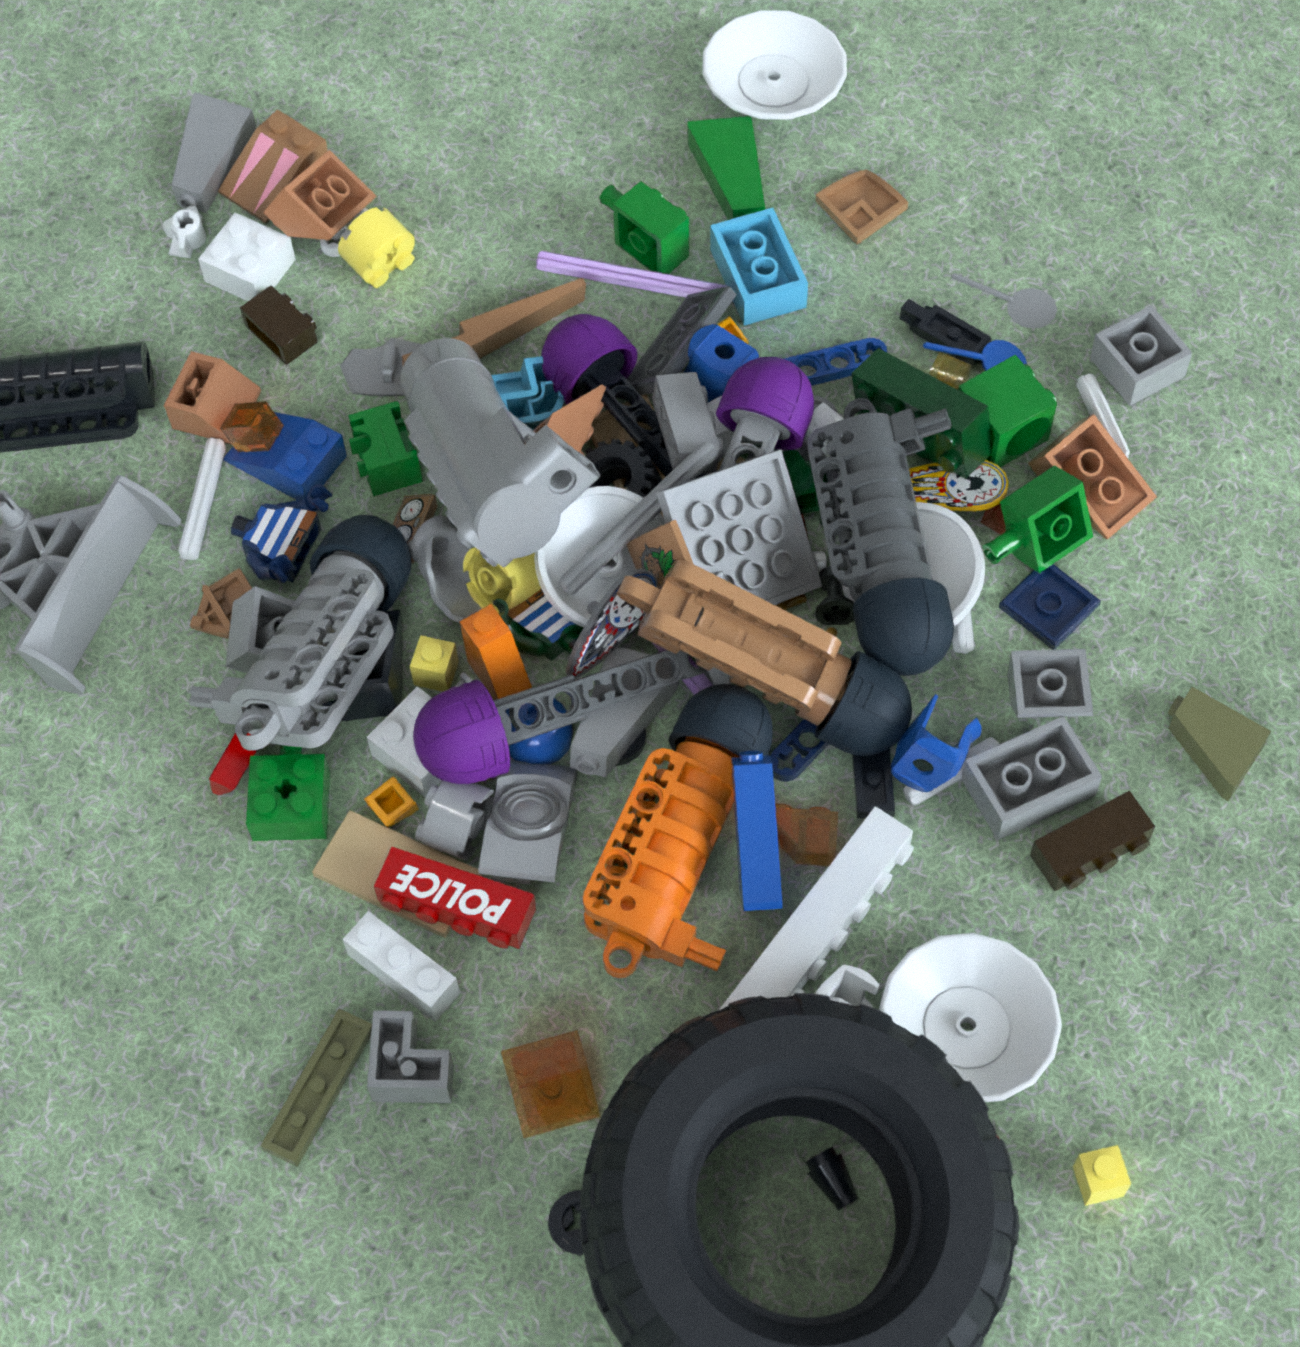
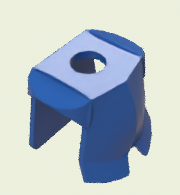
M711 324L699 329L691 338L688 346L689 362L683 373H697L700 385L706 387L707 403L723 395L729 379L738 368L753 359L759 358V354L756 349L724 328Z
M937 694L932 697L909 724L904 735L897 743L895 756L891 763V773L897 780L912 789L926 793L931 792L958 774L967 757L971 743L981 736V725L977 718L966 726L961 738L954 747L928 732L925 727L938 699ZM924 759L932 764L933 770H919L915 767L913 761Z

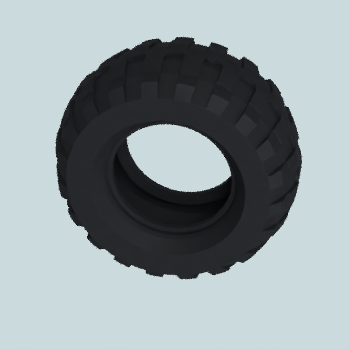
M794 993L793 996L749 997L731 1002L723 1009L711 1012L703 1017L697 1016L683 1023L672 1031L648 1055H644L623 1079L621 1086L612 1097L597 1124L585 1165L580 1196V1237L595 1301L621 1346L981 1347L984 1343L983 1339L990 1330L996 1315L1001 1311L1008 1295L1012 1279L1010 1271L1013 1263V1253L1015 1245L1018 1244L1019 1211L1016 1205H1014V1193L1011 1184V1176L1014 1174L1010 1156L1002 1139L999 1140L995 1128L988 1117L987 1111L989 1108L981 1094L971 1081H965L945 1058L947 1055L922 1034L917 1036L904 1027L894 1023L892 1016L876 1008L863 1004L852 1006L843 1002L832 1001L826 995ZM781 1116H797L818 1120L848 1134L870 1154L878 1165L887 1182L893 1201L895 1213L894 1244L882 1277L872 1292L858 1305L839 1313L820 1317H795L779 1314L760 1307L743 1297L724 1280L714 1267L705 1250L697 1225V1182L701 1168L713 1150L723 1140L744 1126L760 1120Z

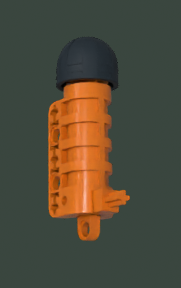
M731 684L713 685L699 691L688 700L668 739L673 750L666 748L656 749L647 757L584 890L585 927L591 934L608 941L603 952V965L606 972L612 977L621 979L632 975L642 955L653 959L662 958L680 967H683L685 960L688 959L716 972L722 964L726 950L696 938L697 927L683 922L681 919L734 804L731 758L740 757V752L750 750L762 751L763 755H768L771 747L773 727L770 713L760 698L745 688ZM663 761L670 762L668 770L657 769L655 764L661 765ZM656 796L659 799L658 804L653 802ZM637 817L641 818L639 824L637 823ZM625 862L628 866L627 869L623 867ZM606 883L610 885L608 890L606 888ZM599 897H603L609 903V905L604 904V900L599 899ZM595 920L601 922V926H596ZM620 949L627 951L631 955V963L625 968H615L609 962L612 952Z

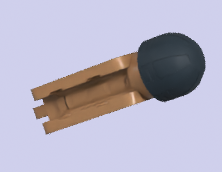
M677 560L666 574L659 588L636 577L625 576L617 591V595L622 600L645 611L639 624L638 636L674 654L681 650L697 659L696 665L708 671L714 667L730 675V682L742 688L748 684L762 691V698L775 705L782 701L794 707L795 715L816 725L814 734L816 738L841 751L859 756L879 754L894 746L909 726L912 716L911 697L907 685L897 672L861 651H857L851 659L838 653L842 642L836 636L695 564L684 560Z

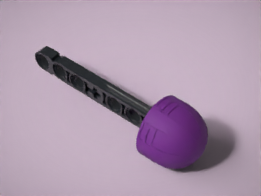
M578 314L560 321L547 335L541 352L544 361L542 370L546 380L553 381L554 391L556 393L558 390L561 392L566 405L600 385H604L606 389L601 399L604 407L637 445L646 452L651 461L666 477L673 469L656 412L627 380L637 362V349L613 323L601 317ZM616 399H624L631 404V406H625L619 403ZM637 422H643L649 425L652 428V430H647L640 427L637 424ZM707 474L698 475L696 478H699Z

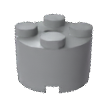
M441 780L439 786L432 784L425 798V806H428L429 809L426 818H423L417 827L415 839L431 848L465 861L469 860L477 848L470 845L472 839H476L480 830L485 831L486 822L491 814L494 797L490 795L494 791L476 783L454 784Z

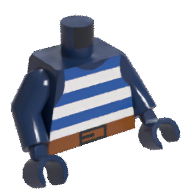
M322 484L313 486L307 496L299 500L278 503L276 505L267 503L261 505L253 520L240 515L235 517L231 526V534L242 538L246 563L259 580H279L281 583L286 581L293 583L322 530L316 511L326 512L329 504L324 500L333 495Z

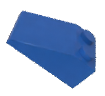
M263 410L225 455L223 460L284 494L299 500L306 497L313 486L317 484L324 485L347 457L342 434L313 419Z

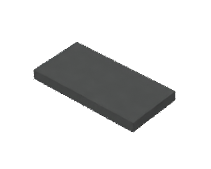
M730 286L687 295L627 378L628 382L640 395L653 394L656 375L677 374L681 372L689 361L688 346L691 338L699 329L717 323L737 295Z

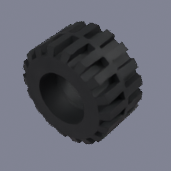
M612 439L611 444H607L604 440L597 443L598 448L593 450L589 447L585 450L587 454L585 457L593 462L600 474V477L589 488L608 486L620 478H631L626 490L644 498L662 481L660 473L650 457L640 446L636 447L631 441L626 440L622 444L620 439Z

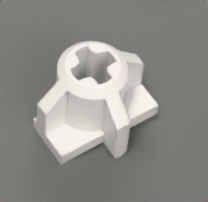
M196 206L181 209L174 213L171 218L164 221L163 229L167 237L173 238L169 255L191 258L193 249H197L205 243L206 233L202 226L203 217L202 214H199Z

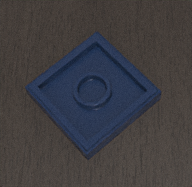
M1052 564L1041 573L1033 570L999 603V608L1048 647L1055 650L1100 606L1101 600Z

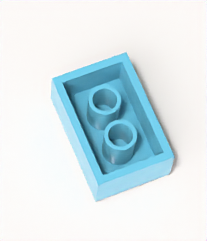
M773 208L710 225V251L725 285L730 286L737 294L733 299V303L744 326L807 308L808 282Z

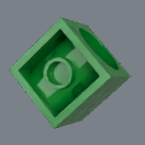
M1016 354L958 386L959 391L988 406L992 454L986 459L987 461L1002 467L1049 440L1057 406L1056 398L1051 390L1044 388L1036 379L1032 368L1027 364H1023Z

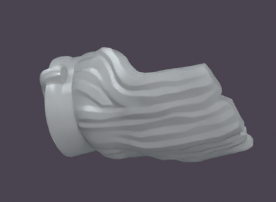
M440 515L430 518L419 527L413 539L408 542V548L412 559L418 563V568L428 584L434 603L450 620L460 622L482 608L473 600L467 589L466 583L470 582L469 572H463L464 557L470 549L464 546L456 537L455 532L458 529L448 517Z

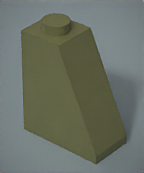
M1191 687L1185 698L1178 695L1170 707L1168 715L1172 716V720L1168 729L1220 796L1229 801L1262 751L1271 731L1200 690Z

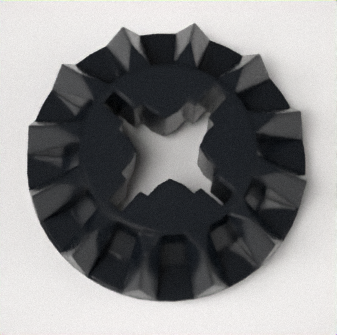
M575 1190L564 1194L554 1203L549 1213L548 1227L552 1240L563 1252L576 1254L580 1257L584 1254L580 1230H569L570 1226L574 1224L572 1209L575 1208L577 1214L580 1213L581 1190Z

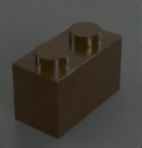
M272 285L240 307L244 325L286 365L318 343L315 333L317 326L312 317L306 312L302 314L298 311L292 299L286 293L280 294Z

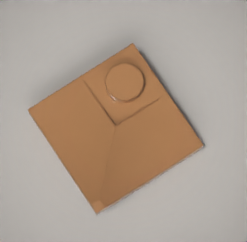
M867 169L850 174L816 194V202L856 245L908 209V201L898 191Z

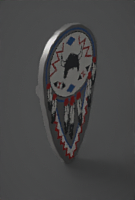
M643 568L631 570L621 576L610 587L600 603L592 601L588 604L587 612L591 617L583 628L570 654L566 667L567 676L573 675L576 679L589 672L610 655L636 629L645 611L622 600L617 595V591L625 576L636 577L658 588V581L653 573Z

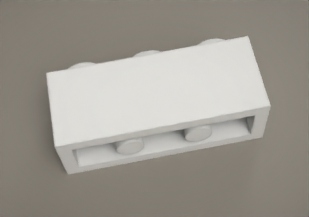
M369 911L342 939L347 954L434 1022L437 1021L460 994L456 977Z

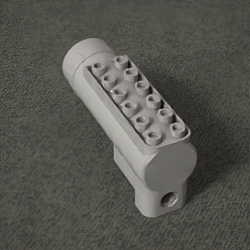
M453 338L435 339L418 347L405 361L400 375V384L411 412L404 420L410 431L408 438L418 448L419 453L417 456L429 470L426 475L437 487L436 495L448 509L445 512L446 516L458 529L455 532L456 537L467 548L471 549L474 546L480 550L482 557L493 567H496L498 564L506 567L513 559L522 558L540 550L556 533L561 513L600 477L593 462L571 447L547 425H544L536 433L509 412L495 387L490 372L482 364L475 350L467 343Z

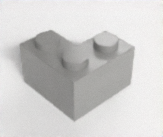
M373 1010L367 1088L373 1102L452 1103L454 1063L450 1050L416 1049L418 1027L413 1011Z

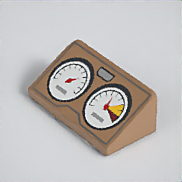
M436 495L404 496L393 525L404 535L407 545L413 539L419 527L434 516L437 509Z

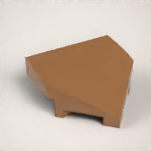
M240 568L209 587L208 585H203L201 590L203 596L197 615H193L190 623L192 629L229 639L233 602L252 589Z

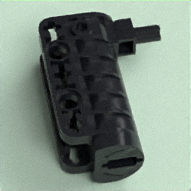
M144 341L0 358V431H3L4 439H0V453L125 439L134 435L138 430V409L155 407L153 368L150 354ZM120 418H126L127 421L124 422V426L117 425L120 422ZM103 419H107L106 427H104ZM86 421L96 422L93 428L79 429L80 425ZM69 423H71L73 429L72 431H68L70 429L68 425ZM52 426H58L55 433H49ZM34 427L39 428L38 435H36ZM18 429L28 430L25 436L11 437V434Z

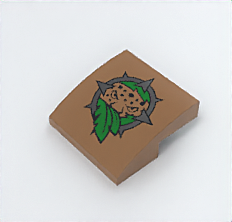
M676 520L657 527L631 540L626 545L635 568H643L653 573L658 581V588L677 560H684L694 564Z

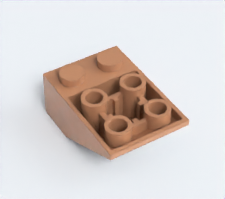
M600 385L552 413L533 431L537 433L544 425H547L571 447L584 455V452L581 450L594 431V427L591 426L593 420L599 415L604 406L601 399L606 387Z

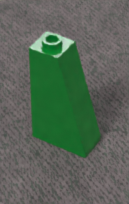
M741 116L687 121L688 146L727 220L765 210L752 117Z

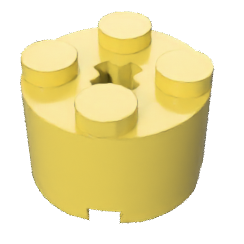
M377 207L371 208L362 213L349 225L348 229L351 233L345 240L341 237L338 244L339 255L366 283L371 284L374 288H379L386 283L391 271L397 267L399 270H404L414 261V256L411 254L415 244L414 236L386 208H384V211H380Z
M476 547L471 548L464 557L463 572L468 571L470 582L466 583L467 589L473 600L482 609L492 604L496 611L499 612L492 601L502 599L507 603L510 610L541 589L535 570L534 553L522 558L513 559L506 567H502L499 564L493 567L482 557L480 550Z

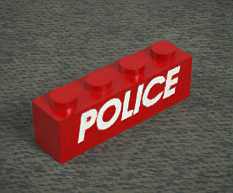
M391 846L374 884L377 899L383 907L394 912H400L403 909L415 913L418 919L429 924H436L438 921L450 925L455 932L464 936L476 934L485 937L492 945L504 949L508 948V946L520 949L536 911L535 897L532 893Z

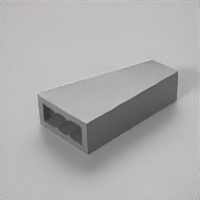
M194 92L172 181L175 199L181 208L186 209L189 206H196L198 211L204 213L208 211L218 194V189L257 129L252 109Z
M618 646L606 657L601 671L648 656L649 654ZM659 659L655 665L656 674L662 679H667L672 674L671 662L668 659ZM628 669L622 674L621 681L623 686L630 691L638 686L639 676L634 670ZM679 681L586 713L587 719L580 722L571 745L570 768L577 769L587 775L595 774L606 778L644 728H647L678 688ZM612 683L606 685L595 684L591 697H597L599 701L600 693L615 689Z

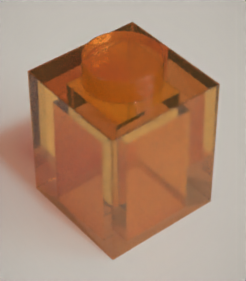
M263 401L235 403L220 429L238 452L269 451L284 425L268 403Z

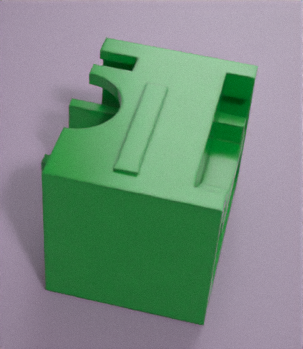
M398 400L348 415L353 438L348 439L352 455L358 453L360 460L363 459L356 462L360 478L368 476L367 481L373 497L423 482L417 451L414 450L412 442L408 438L409 434L401 417Z

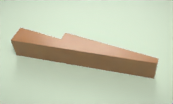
M583 278L461 321L459 322V335L452 338L470 345L477 353L479 359L583 302L585 300L586 283ZM411 353L402 356V368Z

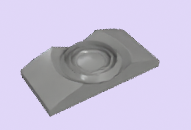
M510 760L509 772L500 774L497 777L494 802L484 832L479 861V874L555 883L577 780V769L570 768V766L531 764Z

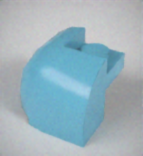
M543 356L524 359L521 371L491 375L495 387L508 411L532 430L552 413L561 409L564 403V396L559 390L557 393L554 391L553 381H547L542 370Z

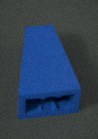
M762 751L740 752V757L731 758L738 882L743 910L783 909L772 761L770 755H763Z

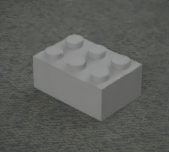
M1062 716L966 759L961 780L996 839L1000 840L1096 796L1102 775L1065 716Z

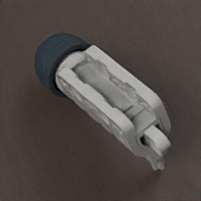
M373 515L353 516L329 530L311 557L310 570L312 576L309 579L308 587L301 591L293 603L292 611L285 615L277 627L276 636L270 638L261 651L259 661L251 666L244 678L225 677L218 689L192 686L189 691L191 694L188 700L189 705L214 709L220 723L235 724L236 735L241 746L246 750H258L269 743L302 748H316L326 743L393 637L394 630L390 618L385 612L392 607L409 578L412 564L411 554L401 531L393 524ZM368 650L361 656L354 655L357 652ZM337 700L331 706H322L324 703L328 701Z

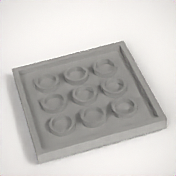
M781 449L656 492L665 523L673 520L677 521L693 563L698 567L773 605L822 587Z

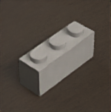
M696 372L656 375L652 402L673 470L702 442H710L717 449L718 457L699 474L701 475L717 471L719 458L724 456V445L722 438L716 436L715 415L713 411H708L707 390L705 386L700 385Z

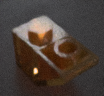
M775 804L778 845L796 864L829 867L836 856L838 812L819 806L809 809H797L787 804Z

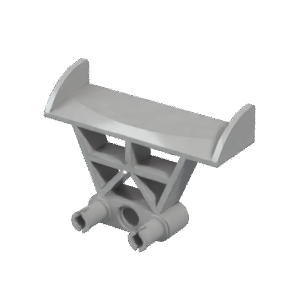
M121 475L116 476L101 503L40 518H35L28 509L19 507L7 491L0 490V518L3 520L0 525V610L12 603L31 620L14 649L49 687L57 690L83 694L86 687L72 675L83 653L157 525L178 527L182 521L155 494Z

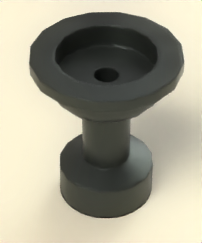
M831 566L823 568L819 572V577L822 583L821 588L827 591L828 597L816 607L815 617L822 625H847L854 621V602L842 595V584L833 575Z

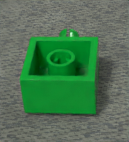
M642 181L625 194L621 193L613 185H608L602 191L599 197L600 203L610 208L614 215L615 244L650 271L669 274L689 257V216L681 207H675L657 189H651Z
M1054 465L1001 500L1000 505L1006 526L1005 532L989 543H985L982 549H984V555L992 564H998L1000 560L1012 553L1019 561L1038 573L1050 567L1094 537L1083 481Z
M280 745V755L250 756L246 826L252 841L327 839L330 769L325 754H302V747Z

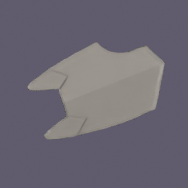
M390 338L385 344L377 348L352 349L340 365L352 394L404 396L400 384L402 356L413 352L423 344Z

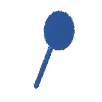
M994 340L987 343L981 353L929 342L923 343V348L981 360L985 371L1015 354L1023 364H1027L1021 350L1005 340Z

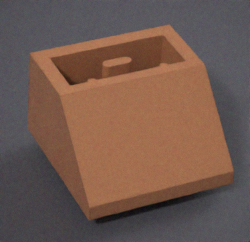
M191 351L164 403V408L172 429L206 438H220L225 443L235 445L261 393V389L223 359Z

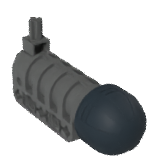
M858 398L851 401L845 407L843 420L816 429L807 441L831 570L843 586L849 587L851 597L855 601L853 615L858 639L864 652L876 661L882 662L900 676L917 675L931 669L946 655L953 639L954 623L947 590L941 583L934 581L932 577L906 455L924 450V437L951 429L952 424L946 409L916 418L910 408L889 416L885 413H878L869 400ZM860 410H869V413L855 415ZM826 440L830 441L829 443H827V449L830 457L826 458V455L821 450V448H823L824 446L823 442ZM825 473L827 474L828 483L823 482ZM837 535L839 537L840 545L835 543Z

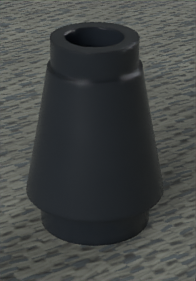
M833 1146L805 1162L810 1170L807 1175L831 1203L835 1205L838 1211L858 1199L842 1153L837 1154Z

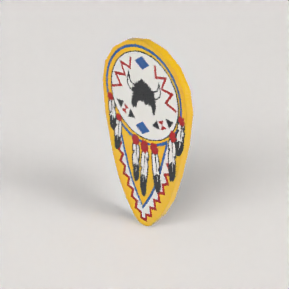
M987 460L966 479L954 472L949 473L945 471L938 463L909 468L916 502L939 505L951 511L975 512L987 510L1000 504V501L1007 495L1009 481L1006 473L997 464Z

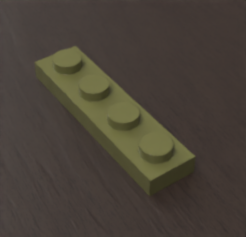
M342 1009L337 1010L260 1145L263 1151L298 1167L369 1041L372 1023Z

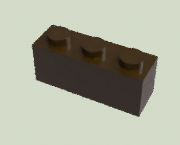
M1129 790L1035 840L1030 856L1054 891L1064 886L1071 890L1082 884L1087 878L1086 875L1098 869L1100 873L1111 869L1118 863V857L1128 852L1134 856L1144 851L1150 845L1155 825Z

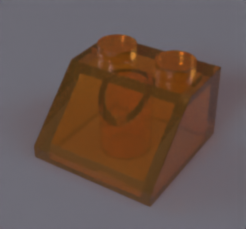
M578 1030L501 1051L524 1139L600 1117Z

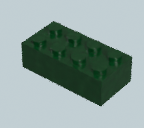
M879 348L851 373L855 399L864 398L869 400L878 413L892 416V414L910 408L916 418L942 409L947 410L952 424L951 429L924 437L925 449L915 452L918 456L928 458L940 464L945 471L949 473L954 472L966 479L992 454L988 406ZM860 410L857 412V415L869 413V410Z

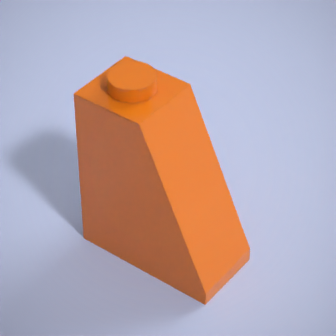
M492 604L460 621L467 662L494 700L532 688L512 633Z

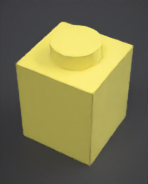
M420 635L410 663L413 684L442 692L450 689L459 663L456 644Z
M1118 1145L1079 1154L1073 1166L1085 1206L1124 1197L1131 1185Z

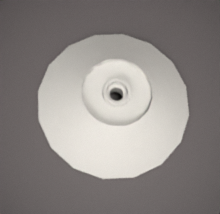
M760 10L736 17L714 32L703 51L702 74L713 95L733 111L757 119L790 120L816 112L836 97L847 77L846 53L836 35L817 20L791 11Z
M977 933L941 935L910 950L889 974L879 1007L880 1011L892 1016L894 1023L917 1036L922 1034L935 1043L947 1055L945 1058L965 1081H971L985 1102L1003 1101L1033 1085L1054 1059L1062 1027L1056 992L1037 963L1010 943ZM970 1023L974 1030L965 1031L961 1028L960 1024Z

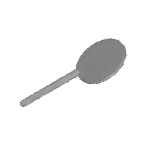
M953 273L951 276L957 281L1008 301L1007 310L1009 316L1022 327L1031 329L1042 328L1050 324L1056 316V302L1043 290L1035 288L1022 289L1010 296L957 273Z

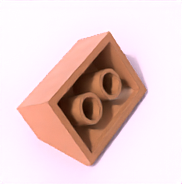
M328 150L284 187L263 213L287 236L330 240L377 196L338 157Z

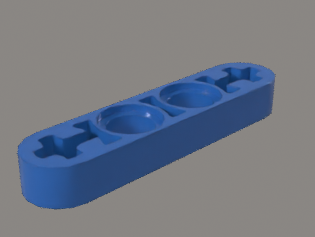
M865 338L784 359L792 362L799 368L807 365L815 368L816 373L807 376L811 386L852 376L851 373L870 356L866 354L867 350L874 352L879 348L887 352V347L883 341L877 338ZM854 353H856V359L859 358V363H855ZM834 358H844L849 364L844 368H836L831 365L830 361Z

